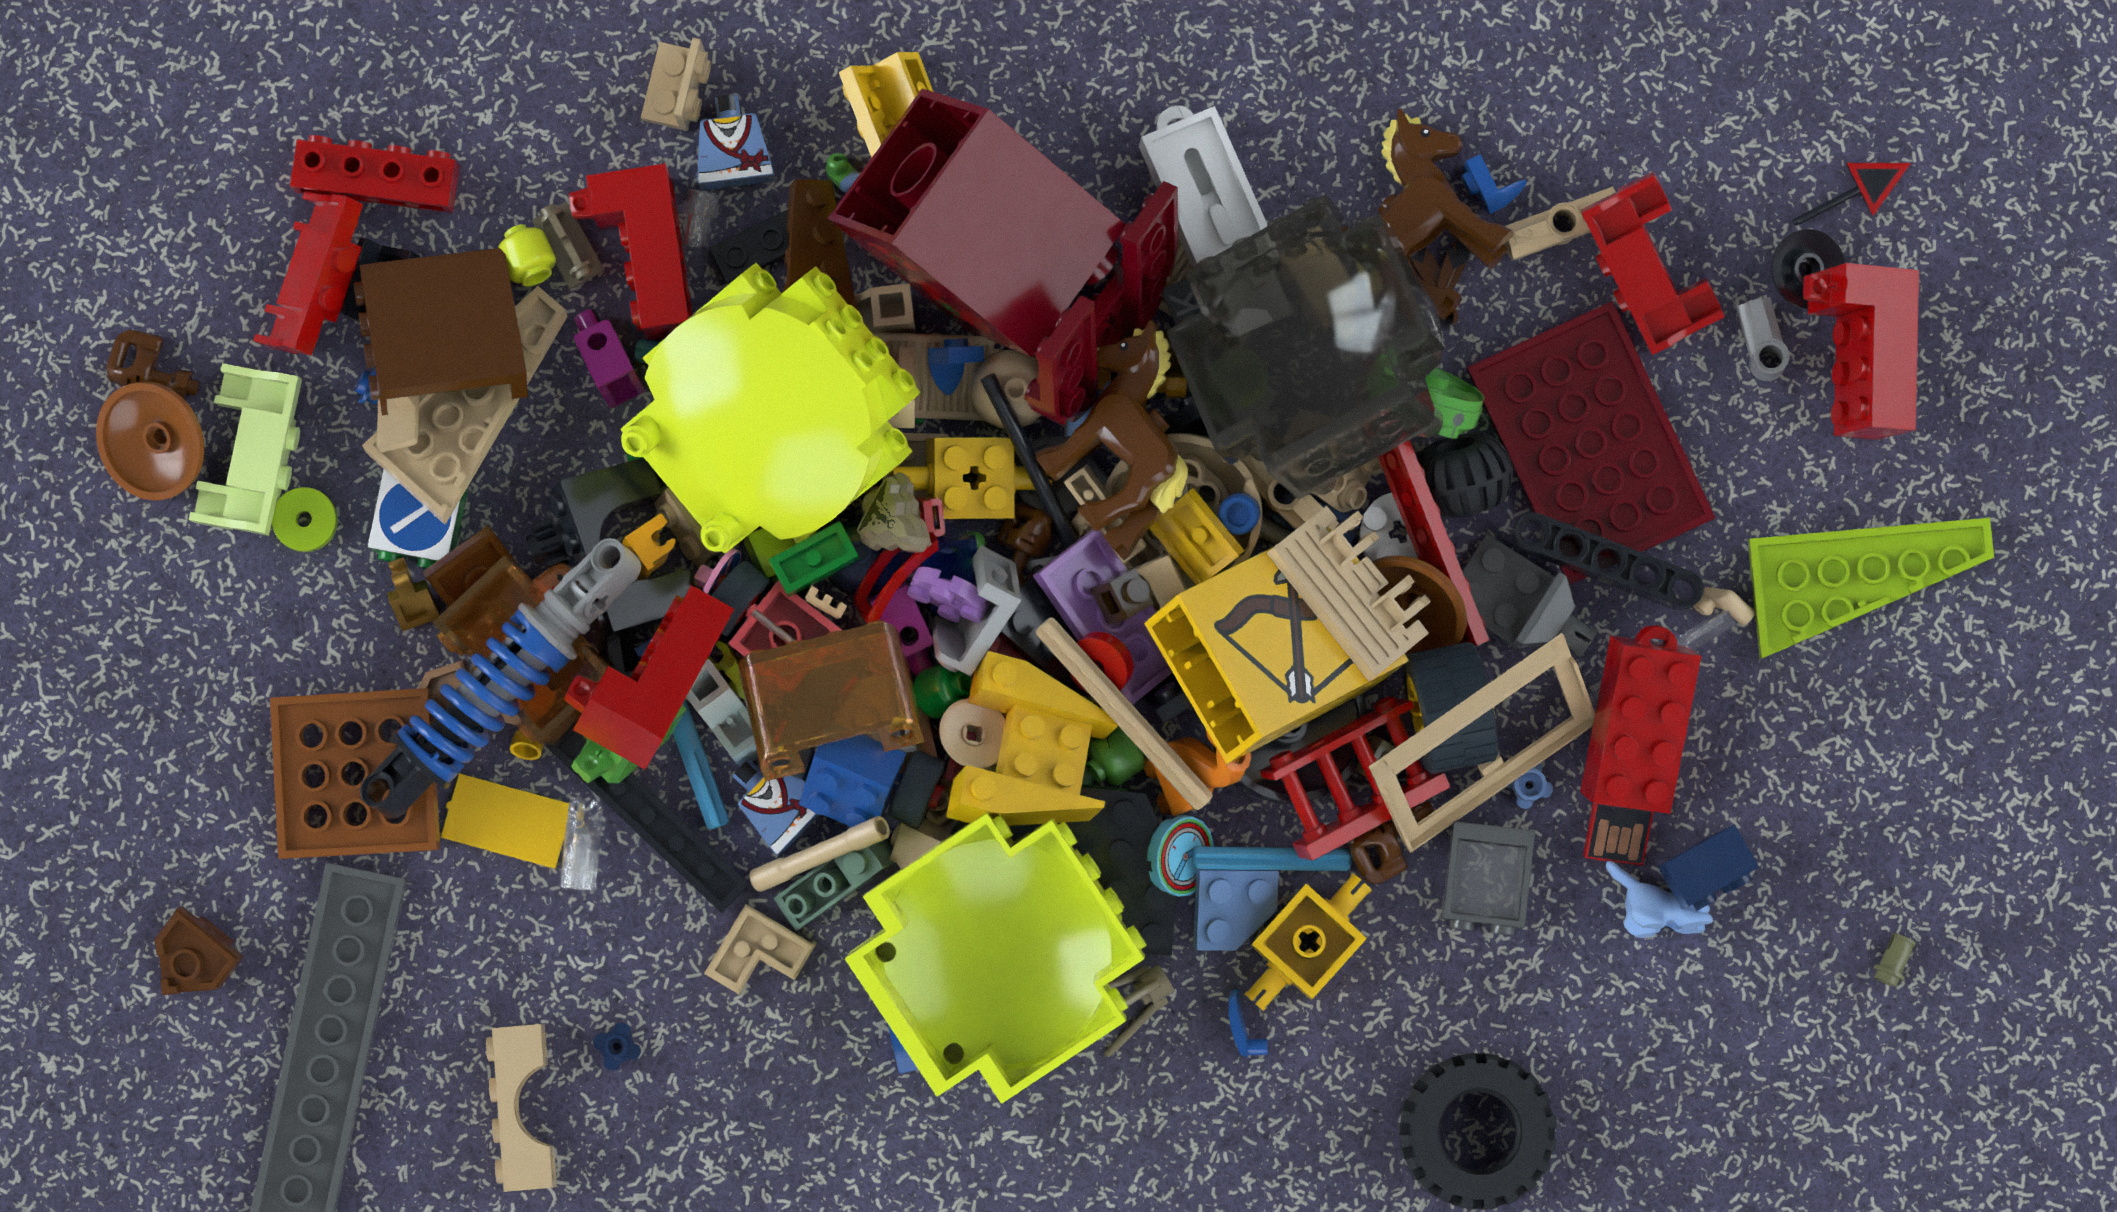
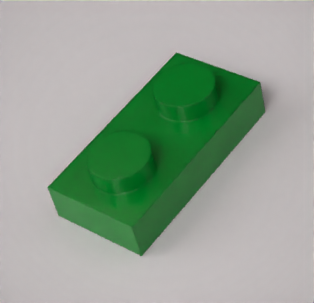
M839 521L768 560L788 597H791L860 560V557L842 523Z

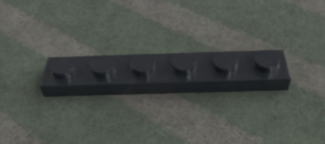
M573 718L546 747L723 914L750 883L633 772L620 783H608L602 776L589 783L585 782L571 767L587 742L583 735L573 730L578 721L576 718Z

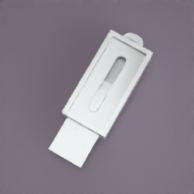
M1178 105L1167 108L1158 117L1156 131L1141 137L1139 148L1157 189L1163 181L1178 187V237L1202 288L1207 290L1215 286L1237 338L1292 315V309L1271 264L1278 256V247L1215 106L1197 114H1193L1191 110L1184 106ZM1182 119L1178 122L1168 125V123H1170L1173 120Z

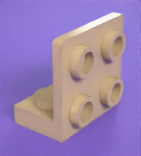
M692 38L690 49L659 42L641 114L642 121L688 131L690 121H698L702 105V99L698 98L700 83H707L711 70V61L708 60V52H705L701 39Z

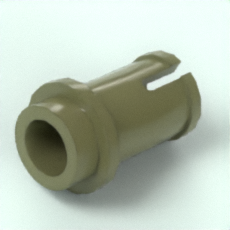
M1892 933L1880 964H1875L1873 969L1876 971L1874 979L1888 986L1897 987L1899 981H1904L1905 977L1902 973L1916 942L1903 935Z

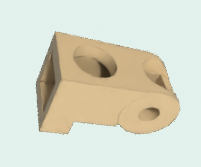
M1169 552L1135 567L1138 574L1142 575L1147 583L1149 582L1160 605V609L1179 593L1188 589L1174 558Z

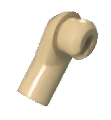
M1705 587L1700 601L1693 606L1697 612L1706 616L1711 615L1714 608L1723 609L1742 626L1749 623L1755 615V610L1735 592L1727 589Z

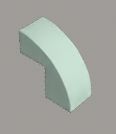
M708 659L691 687L687 699L740 767L748 759L753 762L774 745Z

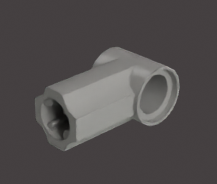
M1758 298L1738 305L1736 311L1750 357V370L1759 380L1773 381L1783 373L1788 365L1790 356L1789 350L1781 337L1771 298ZM1763 352L1774 353L1779 359V366L1776 368L1765 367L1759 360V354Z

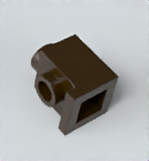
M1136 568L1122 570L1090 588L1108 625L1128 619L1154 604L1150 597V587L1146 579L1138 574ZM1107 591L1111 592L1119 610H1116Z

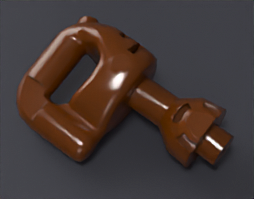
M130 329L121 332L116 337L106 365L107 378L111 383L114 382L123 387L140 381L155 382L172 389L185 401L188 395L197 396L200 387V381L193 379V371L178 370L173 373L156 370L159 353L163 345L162 337ZM129 346H135L137 351L134 363L130 367L122 368Z
M1027 504L1014 506V518H1005L996 536V541L999 544L1015 550L1011 561L1016 563L1019 586L1024 581L1023 570L1029 558L1041 559L1052 538L1051 517L1045 511ZM1022 520L1027 521L1023 526L1019 528V525Z
M1429 801L1411 808L1417 823L1435 811ZM1386 821L1348 842L1350 855L1360 875L1370 884L1386 882L1408 868L1397 839L1399 833L1393 821L1389 823ZM1374 845L1381 861L1378 868L1374 867L1365 846Z

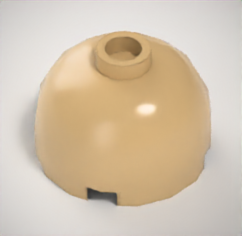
M1002 350L990 354L984 359L985 362L978 364L970 385V397L975 411L985 422L997 428L1005 429L980 381L992 373H995L1022 428L1031 425L1042 416L1031 410L1028 402L1024 399L1029 383L1038 377V360L1035 357L1027 356L1015 350Z

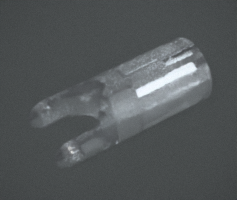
M574 798L568 807L560 888L596 891L603 806L599 801H591L588 805L587 823L585 824V803L581 798ZM595 807L597 808L596 814L593 813Z

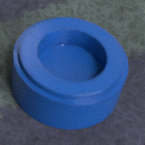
M1238 492L1229 495L1222 502L1218 516L1230 533L1242 535L1250 532L1257 525L1261 512L1259 504L1254 497L1247 493Z

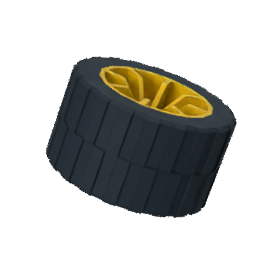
M1465 642L1406 655L1409 661L1403 665V679L1406 699L1411 700L1414 708L1409 710L1414 735L1488 684L1482 661L1473 643ZM1494 707L1422 756L1421 760L1427 772L1434 774L1495 761L1498 756V739Z

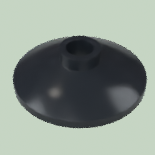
M1802 229L1787 235L1776 247L1771 261V276L1776 290L1786 302L1801 309H1808V301L1803 299L1804 277H1801L1799 273V264H1804L1807 268L1806 275H1810L1846 263L1843 252L1836 241L1826 233L1815 229Z

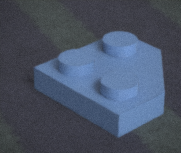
M1196 868L1193 948L1195 950L1236 951L1277 911L1279 871Z

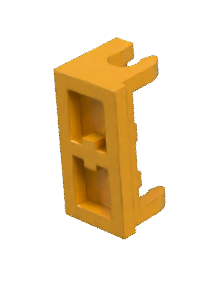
M662 513L624 537L622 542L624 546L640 559L641 571L636 580H648L650 574L666 562L668 553L675 545V539L668 540L663 546H660V543L657 542L660 537L658 532L667 524V520Z

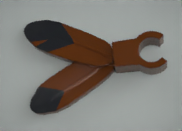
M1457 240L1451 245L1442 268H1440L1426 247L1413 255L1410 260L1423 281L1438 288L1454 289L1465 268L1470 251ZM1456 309L1451 313L1453 317L1451 325L1454 327L1458 320ZM1437 317L1433 321L1436 328H1438L1441 323Z

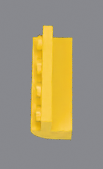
M896 52L874 65L849 66L839 72L843 83V93L851 103L857 119L858 132L865 140L871 158L920 90L923 88L934 92L919 52Z

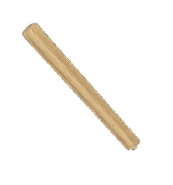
M1052 617L1043 622L1035 631L1040 640L1193 809L1199 810L1205 806L1213 797L1212 792L1061 625Z

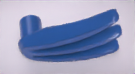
M1240 989L1232 990L1229 996V1020L1239 1053L1246 1058L1250 1055H1268V1039H1248V1032L1244 1024L1240 1005Z

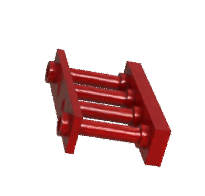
M1394 695L1385 697L1373 704L1374 710L1293 753L1291 750H1286L1274 755L1269 759L1270 765L1259 770L1262 778L1275 781L1280 778L1282 779L1305 829L1302 832L1303 838L1292 843L1299 858L1313 861L1392 819L1369 769V766L1377 760L1365 733L1385 723L1395 747L1408 740L1409 736L1399 715L1414 708L1411 700L1395 698ZM1348 742H1351L1374 792L1371 795L1372 801L1361 807L1358 804L1354 805L1330 753ZM1419 759L1405 768L1408 773L1405 777L1407 782L1401 785V789L1410 809L1450 788L1443 772L1430 774L1422 767ZM1314 760L1317 761L1339 810L1336 814L1338 819L1327 825L1319 823L1296 773L1297 769Z

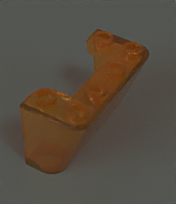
M503 556L433 622L441 631L436 636L451 653L456 651L460 656L466 654L471 657L474 653L478 652L487 658L492 651L486 646V641L490 637H495L502 643L507 638L506 634L502 631V625L505 622H511L516 628L518 627L510 618L516 613L519 604L523 602L535 608L537 605H540L539 603L542 600H545L544 593L512 559ZM581 634L571 643L577 657L574 660L571 659L557 673L547 666L551 680L543 686L533 683L536 694L532 700L525 701L517 698L520 704V711L517 715L521 719L517 727L533 743L537 741L541 745L543 743L554 745L581 716L582 713L564 700L570 685L577 675L599 683L607 667H610Z
M877 620L864 626L844 631L836 630L824 636L804 641L795 640L787 645L764 651L755 650L749 652L738 663V671L760 769L765 781L805 772L799 750L878 731L885 752L925 742L908 660L898 631L890 623ZM898 730H910L908 734L903 736H891L893 732ZM777 760H790L788 764L783 766L771 765V763Z

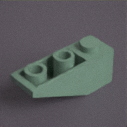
M888 837L862 850H854L818 865L773 899L794 930H800L894 865L895 862L889 860L894 847L890 843L891 839Z

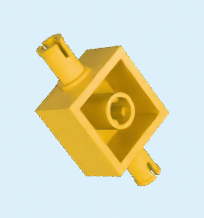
M926 438L925 466H897L889 472V476H894L899 472L905 474L914 484V490L926 491V498H940L943 504L944 519L1014 518V494L1016 490H1035L1024 466H1016L1014 462V446L1010 438ZM970 470L973 474H977V482L972 483L971 486L970 483L963 482V474L970 473ZM932 506L933 519H937L936 508Z
M1354 873L1350 875V878L1330 900L1327 898L1323 899L1308 884H1305L1250 945L1268 961L1266 965L1269 968L1244 993L1253 1001L1264 989L1266 992L1255 1003L1262 1011L1266 1009L1267 1005L1286 984L1289 986L1293 984L1310 1000L1313 999L1367 939L1349 922L1350 919L1348 918V915L1372 891L1364 883L1352 895L1351 891L1361 881ZM1301 932L1305 935L1312 932L1317 935L1314 943L1318 949L1315 952L1311 949L1305 952L1300 950L1299 946L1302 941L1298 936Z

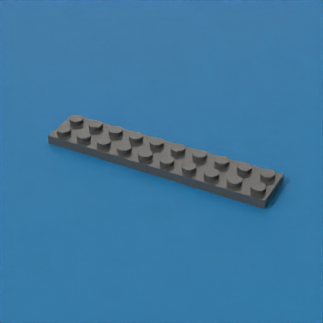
M330 863L325 865L250 1212H336L407 879Z

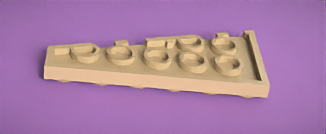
M539 286L515 306L527 371V385L568 317L565 309ZM509 384L419 395L417 444L380 452L377 447L376 432L362 446L374 461L446 525L520 398L512 399Z

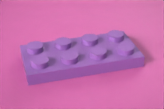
M1092 529L1036 572L1033 577L1077 640L1087 633L1100 631L1115 636L1128 648L1133 659V675L1120 692L1133 705L1173 672L1144 624L1157 613L1152 605L1128 619L1108 625L1090 588L1127 569L1110 544L1102 536L1101 531L1097 532ZM1107 591L1116 610H1119L1111 592ZM1097 661V664L1104 668L1103 664Z

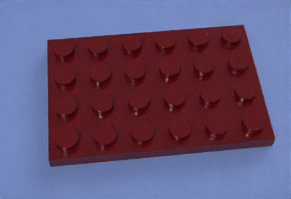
M1613 301L1467 367L1466 370L1474 387L1484 395L1483 406L1501 444L1505 447L1511 459L1513 470L1534 513L1543 514L1639 552L1649 550L1716 518ZM1565 537L1559 542V548L1563 555L1576 557L1579 554L1580 547L1575 539ZM1601 552L1598 554L1597 563L1602 570L1618 564L1616 557L1612 553ZM1559 566L1562 574L1567 576L1569 586L1588 577Z

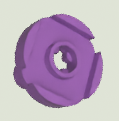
M918 567L907 591L909 597L926 604L930 602L939 607L937 613L947 620L959 622L961 617H964L970 621L981 623L990 605V601L978 595L976 586L957 576H953L952 580L938 578L941 570L930 567Z

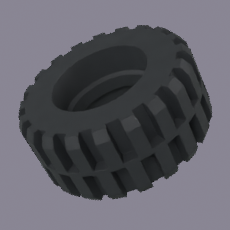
M1488 1053L1456 1055L1427 1069V1072L1414 1082L1407 1098L1404 1099L1400 1110L1402 1111L1400 1123H1398V1135H1400L1401 1142L1400 1150L1414 1179L1431 1195L1446 1203L1466 1209H1495L1501 1205H1509L1519 1200V1197L1524 1193L1530 1192L1537 1185L1536 1182L1542 1174H1546L1551 1164L1549 1163L1552 1152H1555L1557 1143L1555 1139L1556 1115H1553L1550 1106L1552 1102L1547 1092H1544L1538 1084L1539 1081L1532 1073H1528L1521 1068V1065L1499 1057V1055ZM1472 1092L1487 1093L1498 1098L1507 1106L1515 1123V1140L1508 1155L1497 1165L1483 1170H1471L1456 1164L1445 1153L1439 1138V1123L1447 1106L1459 1096Z

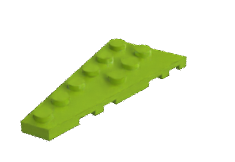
M1990 518L1748 539L1759 659L1761 660L1994 558Z

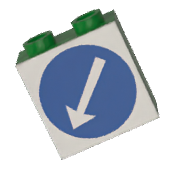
M383 470L368 548L378 552V560L391 562L402 557L418 560L417 567L427 569L456 548L468 488L445 525L387 471Z

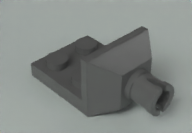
M1489 534L1485 535L1462 571L1470 584V592L1477 610L1484 619L1485 629L1517 650L1544 646L1562 633L1568 648L1581 657L1590 645L1588 643L1593 640L1598 632L1597 629L1591 628L1572 614L1575 606L1567 576L1559 572L1554 577Z

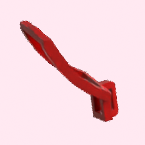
M917 498L921 511L920 518L926 523L932 545L927 547L924 552H915L893 574L880 592L872 608L866 598L881 572L901 548L898 547L893 551L884 549L860 583L854 595V605L869 626L877 625L886 606L905 579L924 560L938 551L937 537L945 534L943 504L940 498ZM932 506L936 508L938 528H934Z

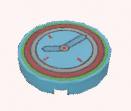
M1177 815L1173 819H1166L1152 835L1147 852V861H1151L1153 872L1149 871L1151 881L1160 890L1178 897L1188 896L1195 892L1196 868L1193 867V850L1197 846L1214 847L1211 831L1203 821L1192 816Z

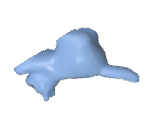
M1607 861L1606 868L1612 878L1627 888L1625 899L1626 917L1623 924L1628 932L1635 937H1652L1665 926L1682 934L1701 933L1705 931V924L1712 923L1713 918L1708 914L1710 911L1709 905L1698 911L1694 909L1693 905L1681 909L1673 893L1652 884L1640 883L1613 861Z

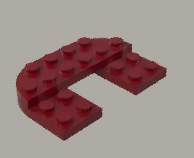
M1163 181L1154 194L1149 193L1146 196L1138 217L1134 222L1129 221L1121 233L1120 243L1123 244L1121 265L1116 264L1105 288L1101 293L1096 292L1091 300L1080 295L1071 308L1067 307L1063 310L1059 317L1057 328L1052 335L1044 337L1036 351L1039 367L1038 377L1029 383L1024 396L1030 409L1062 425H1065L1066 420L1074 423L1080 419L1098 399L1099 370L1097 369L1096 347L1116 343L1122 340L1125 334L1133 336L1134 330L1137 328L1143 331L1149 320H1152L1163 299L1160 296L1165 288L1167 277L1172 275L1177 255V186Z

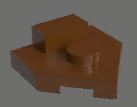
M183 906L176 909L154 939L156 955H159L162 995L217 990L223 986L244 958L240 952L231 946L234 941L204 916L197 918Z

